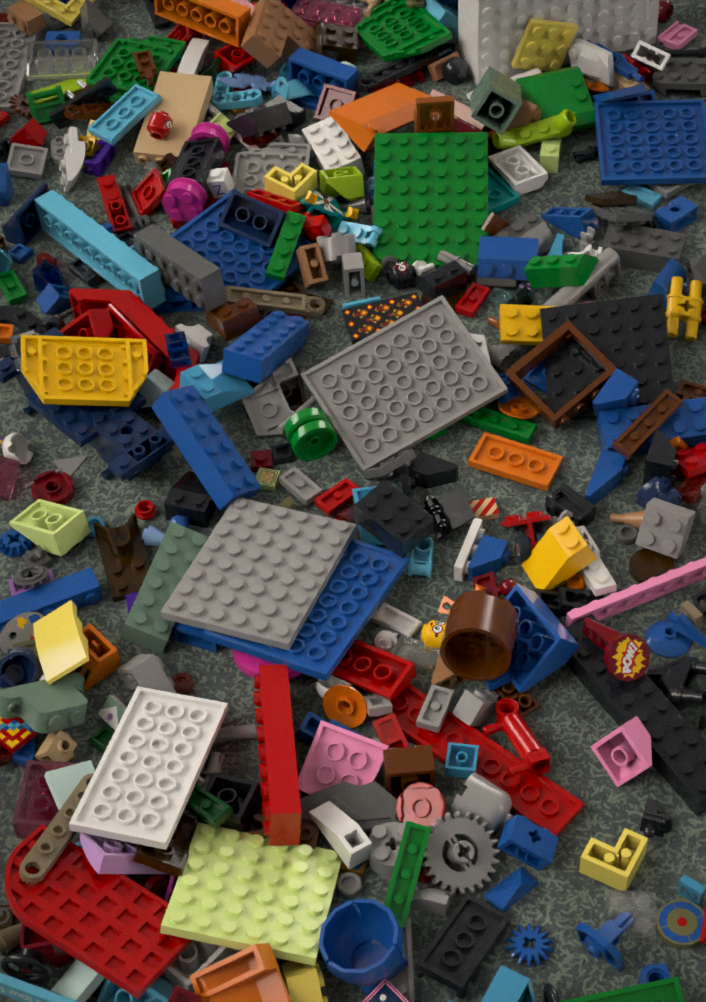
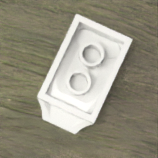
M582 38L575 39L572 45H570L568 52L570 67L577 65L580 67L583 76L610 87L615 86L613 53Z
M520 145L488 156V161L519 196L543 187L548 179V172Z

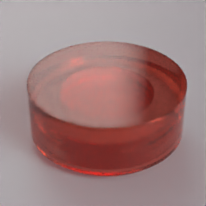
M177 673L172 676L171 679L175 683L174 689L177 694L187 695L192 691L193 680L189 674Z

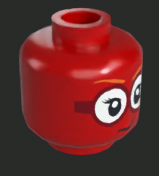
M159 111L153 113L150 116L147 131L151 137L162 140L169 136L173 120L167 112Z

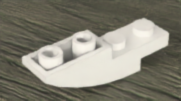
M69 127L68 134L64 135V145H67L64 158L59 163V170L62 171L60 182L64 186V193H68L76 183L85 157V142L78 141L77 127Z
M585 526L576 527L597 557L595 561L579 571V574L585 580V587L587 590L591 589L595 597L617 591L614 579L600 559V550Z

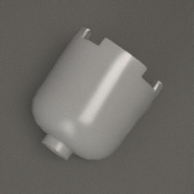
M475 772L465 781L464 785L467 786V789L462 796L456 795L450 809L453 816L456 811H460L461 818L466 812L470 813V820L475 816H479L478 825L487 822L484 829L485 832L489 830H494V833L497 832L501 826H504L506 821L513 817L510 814L512 808L510 796Z

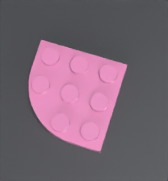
M321 720L298 777L299 791L310 795L344 781L357 786L373 782L383 765V750L389 749V746Z

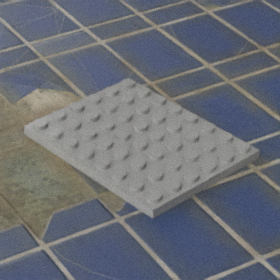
M443 295L300 374L305 385L320 408L327 415L331 425L361 471L396 456L400 451H406L508 393L507 386Z
M238 498L231 502L160 611L161 618L289 650L357 531V524Z

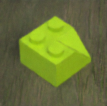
M356 166L319 170L320 189L323 194L334 198L337 195H342L350 201L364 197L363 174Z

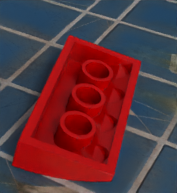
M112 304L107 305L106 309H109L114 326L108 338L146 339ZM146 339L149 375L154 369L160 371L161 358L159 351Z
M355 640L331 674V676L389 700L399 695L417 675L413 662L359 640Z

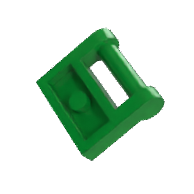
M61 85L55 86L54 89L33 94L31 92L26 93L32 118L39 124L52 121L48 113L66 103ZM58 96L57 101L35 106V100Z

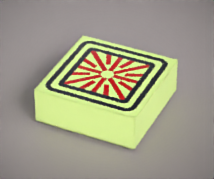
M260 467L256 478L262 487L261 489L275 491L280 471Z

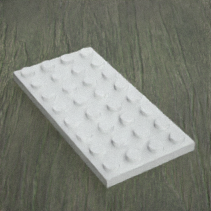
M137 686L69 822L70 831L166 850L226 716L228 703Z

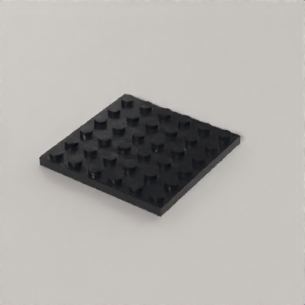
M663 294L540 309L542 340L546 339L568 320L617 369L638 381L640 400L636 406L652 404L666 388L674 394ZM573 338L569 339L544 360L548 408L555 414L606 372ZM593 400L586 405V408L581 413H576L570 420L597 418L594 414Z

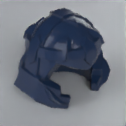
M656 476L638 491L635 503L645 509L646 504L655 497L680 506L682 497L677 489L672 488V482L669 478L663 476L659 479Z
M21 646L16 647L14 650L8 649V656L3 657L0 661V687L6 689L39 681L42 674V666L34 651Z

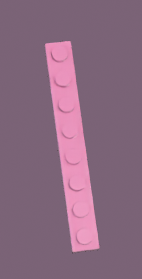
M706 557L695 562H689L680 568L671 569L660 576L651 577L645 582L632 585L618 593L614 592L603 599L594 600L583 607L572 609L566 615L565 628L591 614L598 621H602L706 579Z

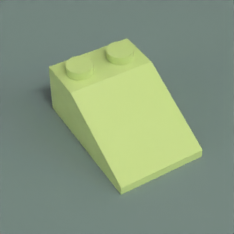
M42 499L36 500L9 522L11 527L36 545H40L43 550L59 556L68 553L73 546L81 542L91 532L83 510Z

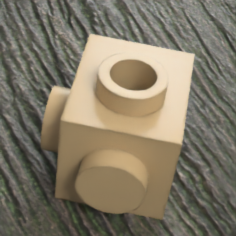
M58 730L47 735L35 757L49 769H59L64 767L74 757L75 753L73 751L77 743L71 739L70 734Z

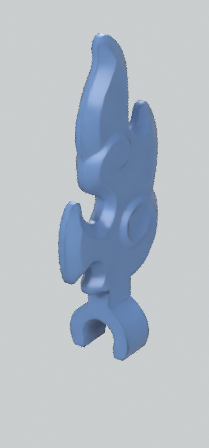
M246 73L234 74V77L237 78L220 77L216 80L232 88L245 89L247 86H250L252 88L246 90L258 89L264 92L270 91L271 93L272 85H275L277 82L275 80L269 83L260 75Z

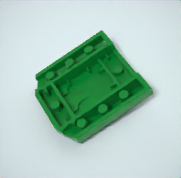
M577 65L516 79V82L520 84L522 99L537 105L541 109L542 115L540 120L556 116L563 110L569 109L574 112L577 121L572 131L595 126L594 105L581 69Z

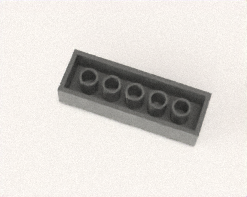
M154 224L133 234L135 239L134 246L138 254L160 269L163 283L168 284L176 292H180L186 299H190L207 312L227 302L219 267Z

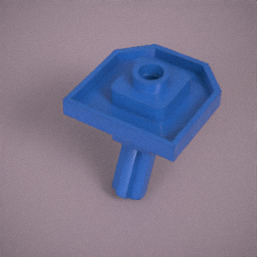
M622 912L613 921L608 919L597 931L589 925L579 923L576 927L578 939L588 947L586 950L591 956L597 960L601 957L619 972L625 967L622 953L616 946L620 942L622 934L634 923L631 913Z

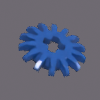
M528 923V930L526 931L522 925L518 926L520 933L516 930H511L510 933L515 937H507V942L513 944L506 948L507 951L514 950L510 957L513 959L518 956V964L521 965L523 960H526L527 967H531V961L535 960L538 966L541 965L539 958L542 957L546 961L549 959L545 951L552 953L553 949L547 946V944H553L552 939H544L549 935L548 931L539 934L541 926L532 931L531 923ZM524 940H535V949L532 950L530 947L525 949L523 947L525 945Z

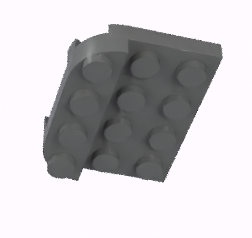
M670 57L663 72H654L652 75L653 87L660 90L662 95H667L669 89L700 90L701 96H706V58Z

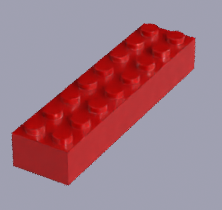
M284 664L259 665V673L254 675V689H258V691H254L253 697L254 705L258 707L255 708V723L260 725L256 726V739L261 743L258 745V759H260V762H263L259 763V777L264 781L260 785L261 797H263V800H266L262 801V816L267 820L263 823L264 836H269V846L299 845L301 803L288 668Z

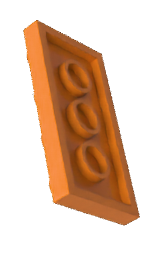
M484 432L468 460V466L548 491L563 463V456Z

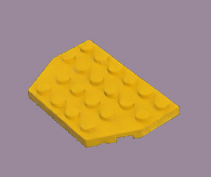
M21 335V372L43 404L129 407L148 376L146 339Z

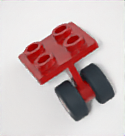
M543 511L527 512V517H522V515L518 514L505 516V521H500V526L505 527L523 524L526 535L515 538L516 553L520 562L526 561L531 556V551L546 533L539 532L534 536L532 526L533 522L551 519L550 515L544 514Z

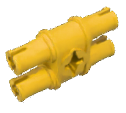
M674 276L671 278L670 293L666 297L667 309L665 316L667 319L668 337L675 338L678 336L679 321H683L686 323L684 339L696 341L698 324L702 321L701 309L704 301L701 298L703 282L692 280L690 282L689 297L683 296L684 279Z

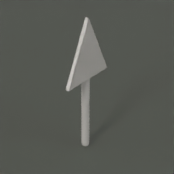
M88 456L52 460L58 467L55 473L65 472L71 477ZM34 481L25 485V489H28L31 486H33Z

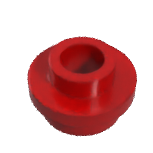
M149 500L140 501L135 508L136 517L140 520L152 519L157 512L156 506Z

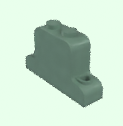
M77 672L65 675L50 685L46 680L1 689L0 717L5 719L20 717L38 733H49L82 725L85 723L88 701L84 696L85 678Z

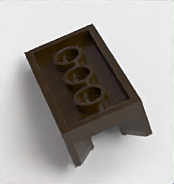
M136 513L130 516L125 525L111 529L98 523H93L113 603L126 600V594L139 592L150 568L143 540H141Z

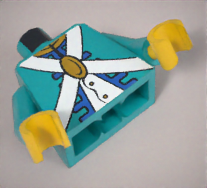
M320 190L308 191L307 195L299 201L303 204L302 209H304V212H310L311 216L324 215L332 228L331 230L336 231L341 221L349 220L350 218L357 219L359 209L352 207L342 211L334 197L323 194Z

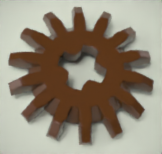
M14 94V97L11 96V100L8 103L13 104L9 106L14 109L13 112L17 113L19 117H25L27 120L28 117L32 119L27 97L24 99L22 94Z

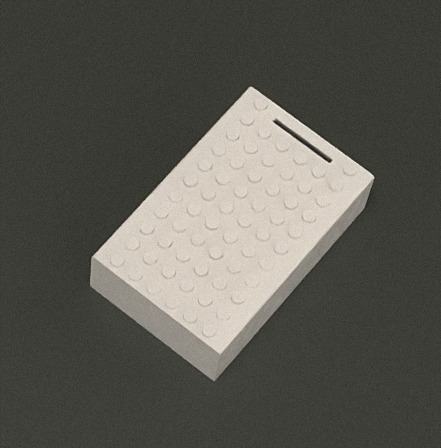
M458 0V53L460 58L466 62L469 74L476 85H478L489 66L509 78L530 71L529 69L513 68L511 65L530 18L576 23L578 29L573 41L578 38L590 40L594 44H602L611 51L634 49L639 40L649 45L655 44L660 0ZM568 52L562 63V66L570 64V56Z

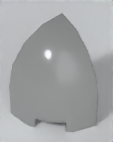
M426 888L413 895L410 907L446 917L453 894L438 888Z

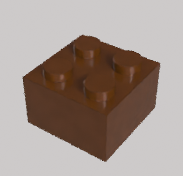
M416 745L407 748L393 747L383 750L385 788L394 798L398 800L400 794L411 784L422 782L435 787L432 745Z

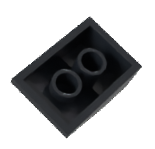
M188 471L171 487L164 502L166 520L171 521L174 516L182 515L188 517L189 525L203 528L208 527L217 507L195 472Z

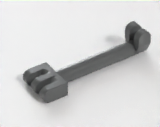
M125 181L126 186H123L122 182L118 183L119 189L124 195L133 218H129L132 231L136 230L135 225L142 229V223H145L146 227H148L150 221L147 214L140 216L130 193V181Z

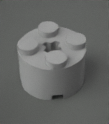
M342 232L332 233L331 237H316L325 266H333V264L342 265V254L357 252L354 234L343 235Z
M387 822L376 825L372 829V833L369 836L372 842V847L369 851V864L371 869L379 874L381 878L391 879L406 823Z

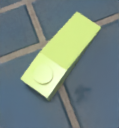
M553 137L542 141L540 165L548 173H558L562 138L557 139Z

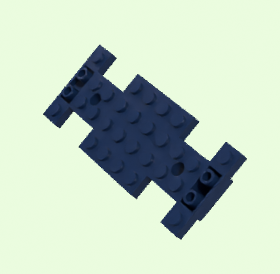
M55 327L42 334L43 336H66ZM17 351L0 361V381L4 384L15 377L24 390L25 397L28 398L29 405L23 408L24 413L28 416L36 410L81 448L88 443L101 453L102 460L108 464V468L101 472L105 480L114 474L122 481L125 479L130 481L158 462L175 445V442L164 426L156 430L134 413L147 404L146 398L139 392L129 407L43 404L21 372V356H18Z

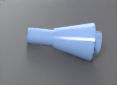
M150 525L149 528L144 529L141 540L144 541V546H160L165 533Z

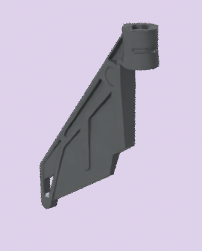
M344 781L300 798L301 823L317 826L309 815V811L328 801L332 802L358 823L364 832H372L374 826L387 822L401 823L396 810L398 800L376 781L362 786Z

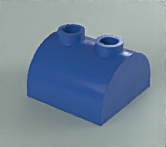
M673 258L662 269L648 292V295L663 294L665 309H667L666 297L670 293L671 278L678 276L684 279L682 294L688 286L685 283L687 280L685 269Z

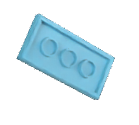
M135 84L87 130L89 134L114 146L161 102L162 98L159 94Z

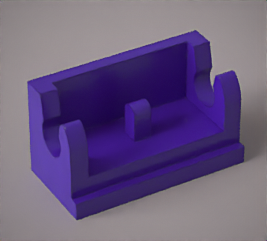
M99 140L97 144L104 147L97 148L93 158L83 162L84 165H87L86 168H83V173L101 177L116 156L115 145L113 146L103 140Z

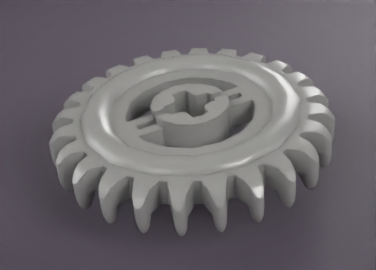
M456 811L453 819L450 813H446L444 816L445 822L441 817H437V826L429 824L432 833L429 835L424 854L426 861L421 866L429 867L425 875H434L433 885L441 882L440 889L445 890L449 886V892H452V894L458 889L459 894L464 895L465 888L470 893H474V885L479 889H483L484 885L481 880L490 882L491 878H489L487 873L494 874L497 872L491 864L500 863V860L493 857L494 854L500 853V850L492 848L499 840L489 838L494 833V830L485 832L484 829L487 822L478 825L479 816H475L470 820L469 812L464 813L461 818L460 811ZM455 834L466 836L473 842L476 849L474 864L471 863L475 855L473 845L468 841H458L454 836ZM445 841L449 846L447 849L448 860L455 865H461L464 870L463 872L454 871L445 864L442 856V848ZM463 848L464 852L462 853V857H459L457 853H459L460 849Z

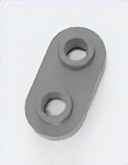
M57 136L51 141V156L55 164H59L65 155L67 145H64L63 136Z

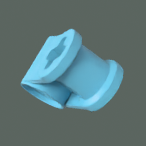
M427 537L412 550L408 566L409 577L421 575L431 579L434 555L433 540L430 537Z

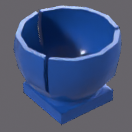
M355 899L361 916L352 900L336 907L321 925L319 949L327 969L334 976L349 985L358 986L368 996L383 979L386 978L390 981L409 964L403 957V930L391 909L374 899Z

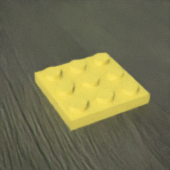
M530 18L511 62L512 67L529 70L538 68L540 71L560 69L577 32V24Z

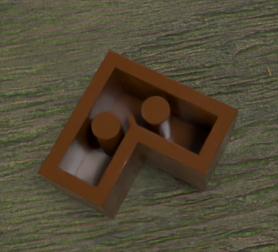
M248 297L240 299L231 305L225 302L210 312L205 310L208 324L227 342L246 333L261 321L257 305Z

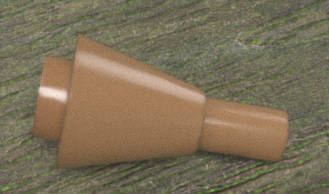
M645 510L625 514L611 513L610 522L629 524L640 529Z

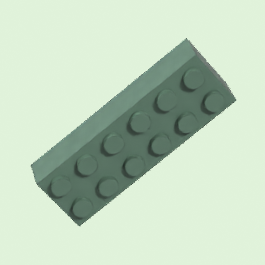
M172 521L170 522L124 623L120 635L121 639L158 654H163L176 622L162 619L160 611L209 538L208 536Z

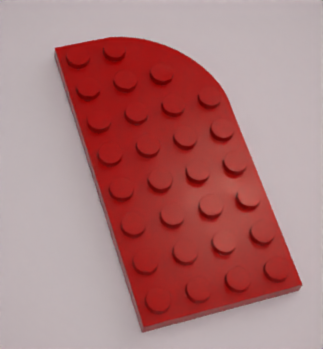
M41 824L14 849L8 859L5 870V895L9 907L17 919L25 926L139 999L194 940L160 933L161 924L169 903L123 874H98L88 861L84 850L72 842L68 844L51 870L45 875L44 880L42 879L38 884L33 883V885L31 883L26 884L25 881L23 882L19 875L20 864L47 828ZM30 867V869L27 868L26 870L30 874L39 872L35 867Z

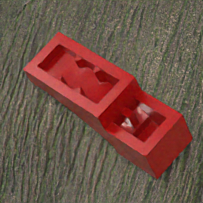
M310 212L299 213L306 215V221L301 232L302 236L309 237L311 241H317L316 237L319 236L329 237L332 228L324 215L311 216Z

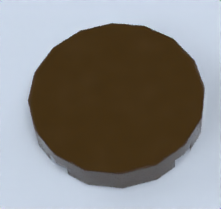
M647 548L636 551L631 556L629 562L630 575L639 584L651 577L660 576L674 569L673 559L670 556Z

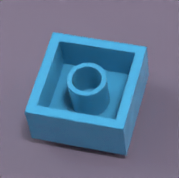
M449 742L445 763V776L468 779L472 773H476L479 746Z

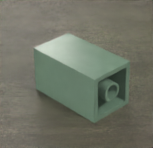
M490 66L470 96L471 117L503 135L522 106L520 84Z

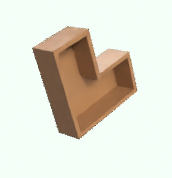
M259 0L255 4L241 44L242 49L267 69L281 57L282 53L289 58L300 47L314 52L315 30L296 16L289 8L285 7L278 0Z

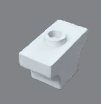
M180 323L176 325V334L181 339H185L192 350L195 349L200 356L199 363L204 362L213 334L200 324L185 326Z

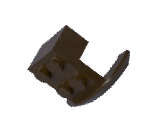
M323 20L315 23L313 26L315 30L314 53L322 55V50L336 52V61H347L354 65L357 53V28L324 24Z

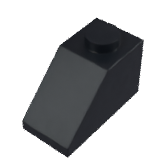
M422 451L418 453L417 457L408 467L410 477L414 476L416 486H422L427 489L454 483L458 480V465Z

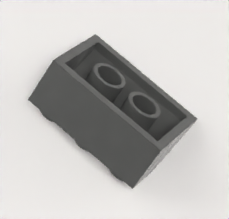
M532 212L493 235L498 237L539 238L538 256L540 257L549 253L555 240L545 221Z

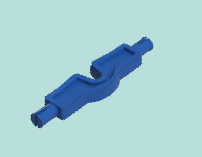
M600 43L595 44L613 53L614 72L628 80L633 78L638 83L644 81V77L638 74V69L628 63L622 54L611 51Z

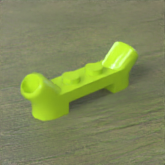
M565 109L556 116L505 131L503 135L495 132L492 137L494 147L505 151L518 145L524 147L553 137L557 139L566 137L572 132L573 126L577 122L576 116L573 111Z

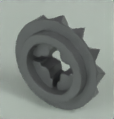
M27 566L15 574L13 582L18 589H34L36 586H41L42 582L48 580L49 572L44 566Z

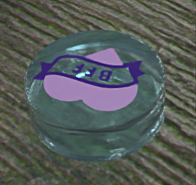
M529 280L517 282L516 293L526 286L530 291L528 293L529 297L535 294L536 288L531 287Z

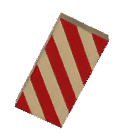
M494 497L469 501L476 518L483 521L499 518V511Z

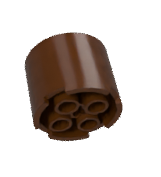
M482 590L466 592L457 597L450 608L440 646V655L446 667L454 674L472 681H489L503 675L510 666L519 623L518 614L514 606L504 597L500 599L488 595L486 591Z

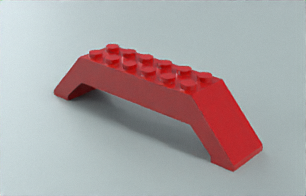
M80 288L68 290L74 319L88 309H106L108 304H112L159 351L162 365L160 372L174 381V386L169 390L179 388L182 371L199 364L200 356L195 349L192 350L185 339H181L172 327L169 328L164 320L153 312L150 306H146L142 299L130 290Z

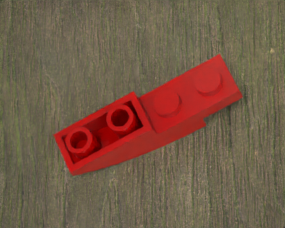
M115 175L96 178L108 221L113 226L114 234L132 230Z

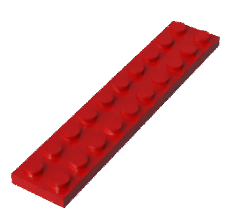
M411 684L390 700L392 713H395L405 737L416 745H432L433 757L444 765L446 763L449 742L478 745L479 756L476 773L510 796L512 800L511 812L527 817L532 823L548 829L550 833L558 837L584 809L582 801L542 774L531 778L528 771L510 776L507 768L523 761L474 727L465 724L449 710L439 733L416 727V720L427 695Z

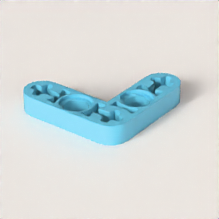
M223 71L217 75L216 80L220 77L233 78L230 71ZM217 81L215 82L212 103L219 111L255 107L261 105L264 101L262 93L258 89L232 92V87Z

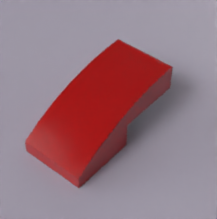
M395 713L372 722L380 742L388 745L389 749L393 747H409Z

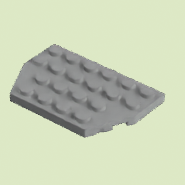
M273 142L266 148L258 149L256 147L249 151L236 153L233 171L234 188L244 194L258 188L265 190L264 176L273 167L277 166L291 173L301 163L309 166L311 144ZM304 209L295 213H304Z

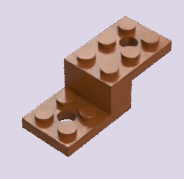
M454 95L416 98L414 133L454 132Z

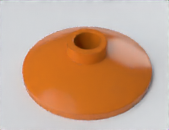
M524 398L512 399L504 404L498 401L499 410L508 416L522 420L534 418L538 415V412Z
M335 685L328 689L323 697V709L330 720L334 719L349 728H355L366 719V701L356 689L347 685Z

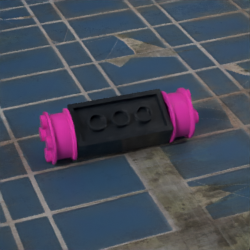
M211 122L197 124L192 129L188 141H185L166 183L167 190L162 198L164 210L175 221L189 222L203 211V207L208 200L211 192L206 183L210 169L221 168L226 151L230 146V138L219 124Z

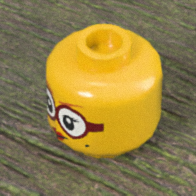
M431 620L428 624H424L421 632V642H424L425 648L440 652L446 622Z

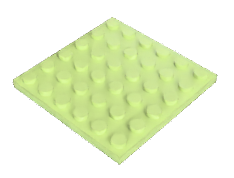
M198 822L189 847V856L182 876L178 877L161 924L160 933L237 950H244L255 944L270 943L275 958L315 966L319 953L321 925L328 917L342 862L337 852L319 847L312 849L311 846L306 844L269 846V837L264 839L258 834L251 835L247 832L223 827L215 829L209 824Z

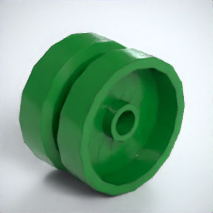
M306 408L298 411L289 418L284 427L285 436L291 444L294 454L300 460L313 461L323 458L336 446L337 434L325 412L319 408Z

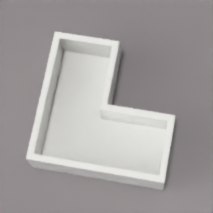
M332 117L302 129L306 143L311 144V154L321 170L356 166L363 175L365 174L362 159L357 152L360 148Z

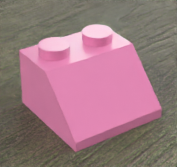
M638 716L590 746L617 788L652 766L651 736Z

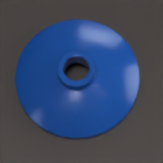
M670 620L658 621L652 624L646 632V643L649 649L665 658L682 656L690 649L692 644L690 638L671 629L674 623Z

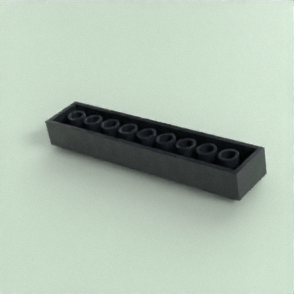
M593 614L587 616L588 618L596 622H599ZM585 618L567 627L566 630L580 645L566 663L567 667L619 727L638 716L651 736L652 765L697 817L705 813L706 741L645 672L637 680L629 682L615 679L609 674L607 665L604 662L605 652L583 635V621Z

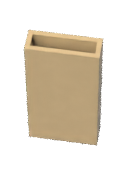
M160 71L153 92L159 94L162 101L144 118L133 151L136 164L158 166L157 164L167 153H172L177 160L184 142L188 141L191 136L192 129L197 124L204 122L214 91L212 76ZM159 111L167 112L173 120L169 136L162 140L151 137L147 131L150 116Z

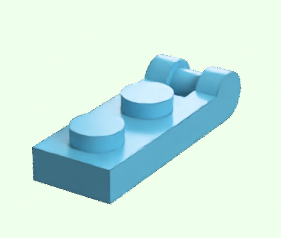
M341 221L337 232H342L343 235L354 234L357 245L360 243L367 247L376 248L378 243L376 240L381 235L383 229L375 225L368 226Z

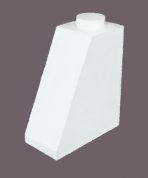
M641 40L638 41L631 55L638 63L655 72H663L671 54Z

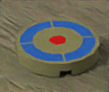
M684 899L671 900L665 903L659 909L655 923L659 937L670 947L681 950L699 945L701 943L700 936L704 911L692 901Z

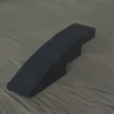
M562 586L558 592L539 588L535 589L536 594L556 617L566 616L574 608H580L594 600L604 598L603 595L595 597L591 591Z

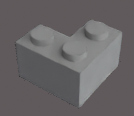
M138 654L116 669L128 689L136 690L137 686L176 693L174 681L170 676H166L162 669L164 668L162 661L154 654Z

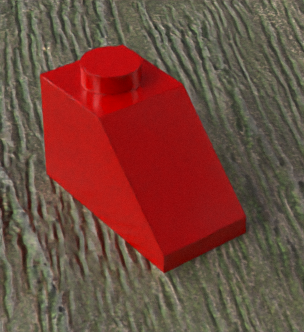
M32 118L10 138L11 144L18 143L41 147L46 142L44 138L49 133Z

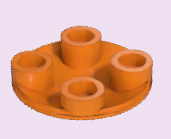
M584 78L588 92L595 94L610 92L608 85L599 81L592 83L589 82V79Z

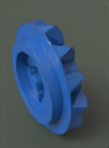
M10 528L7 533H2L0 538V552L9 557L21 556L30 550L33 545L31 540L17 530H11ZM12 539H13V540H17V539H18L19 542H18V543H17V542L11 543V540H12Z

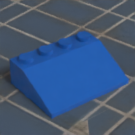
M516 583L505 598L514 606L519 618L513 653L507 672L510 674V681L520 693H524L565 665L580 645L535 591Z

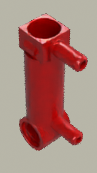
M511 698L499 700L495 706V723L484 726L482 730L486 736L504 731L522 759V763L507 768L508 774L514 776L528 771L532 778L550 772L551 757L546 749L541 746L519 712L518 702Z

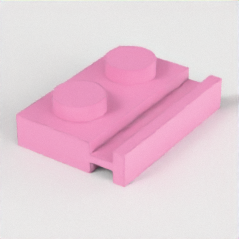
M676 21L657 37V43L661 42L663 46L672 50L682 49L697 36L698 29L684 23L681 25L679 21Z

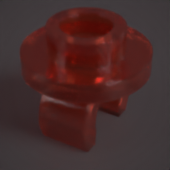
M47 252L40 253L36 259L37 266L44 272L50 271L57 265V258H52Z

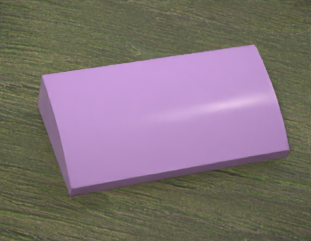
M80 833L79 835L84 853L98 874H167L133 861L139 844Z

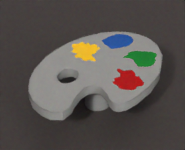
M26 612L11 619L0 633V649L2 652L8 654V649L13 650V644L35 639L33 623L44 616L37 612ZM15 632L16 638L11 640L9 635Z

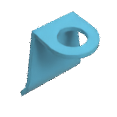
M284 77L277 78L275 90L285 100L304 96L315 97L300 80L294 79L287 82Z

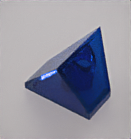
M46 258L32 270L35 288L38 292L42 293L49 283L70 287L67 285L60 269L49 263Z

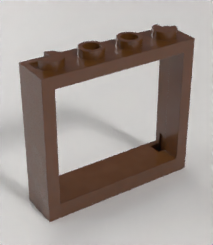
M567 320L505 371L507 381L557 430L564 423L567 425L571 417L576 413H581L586 408V405L596 398L616 370V367ZM573 338L606 372L554 414L521 379L569 339Z

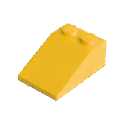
M566 516L547 530L531 551V556L521 566L535 588L551 590L595 561L597 557L570 518Z

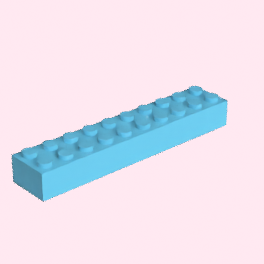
M54 190L34 199L42 230L77 258H80L89 267L93 268L95 272L99 273L100 276L118 290H130L136 296H139L146 306L151 308L166 301L165 287L161 281L162 274L157 266H153L146 258L140 256L136 250H132L124 241H120L113 233L108 232L103 225L100 226L92 217L87 216L83 210H79L72 202L67 201L63 195H59Z

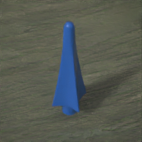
M671 611L667 616V619L674 623L671 629L706 648V638L683 612L678 616L675 612Z

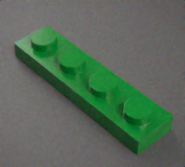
M287 211L265 277L282 282L285 281L306 221V215Z
M484 407L458 420L459 422L529 444L537 429V424Z
M406 821L384 901V906L391 909L395 914L401 928H405L431 831V827Z

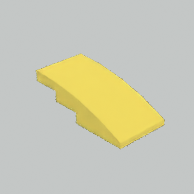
M72 600L33 623L37 652L49 685L89 661L88 639L83 634L82 622L77 617V606Z

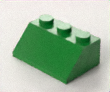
M586 254L531 257L524 271L532 288L585 286L599 260L598 257Z

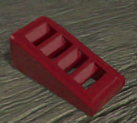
M585 617L583 621V635L604 652L610 640L622 634L588 617Z

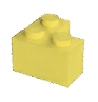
M303 163L291 173L275 166L264 176L265 191L300 201L307 195L308 191L317 188V170Z
M625 828L616 846L612 847L591 837L581 855L579 872L626 893L646 855L648 838Z
M294 961L280 963L283 980L291 1002H328L327 996L322 997L320 987H324L325 983L318 963L315 966Z

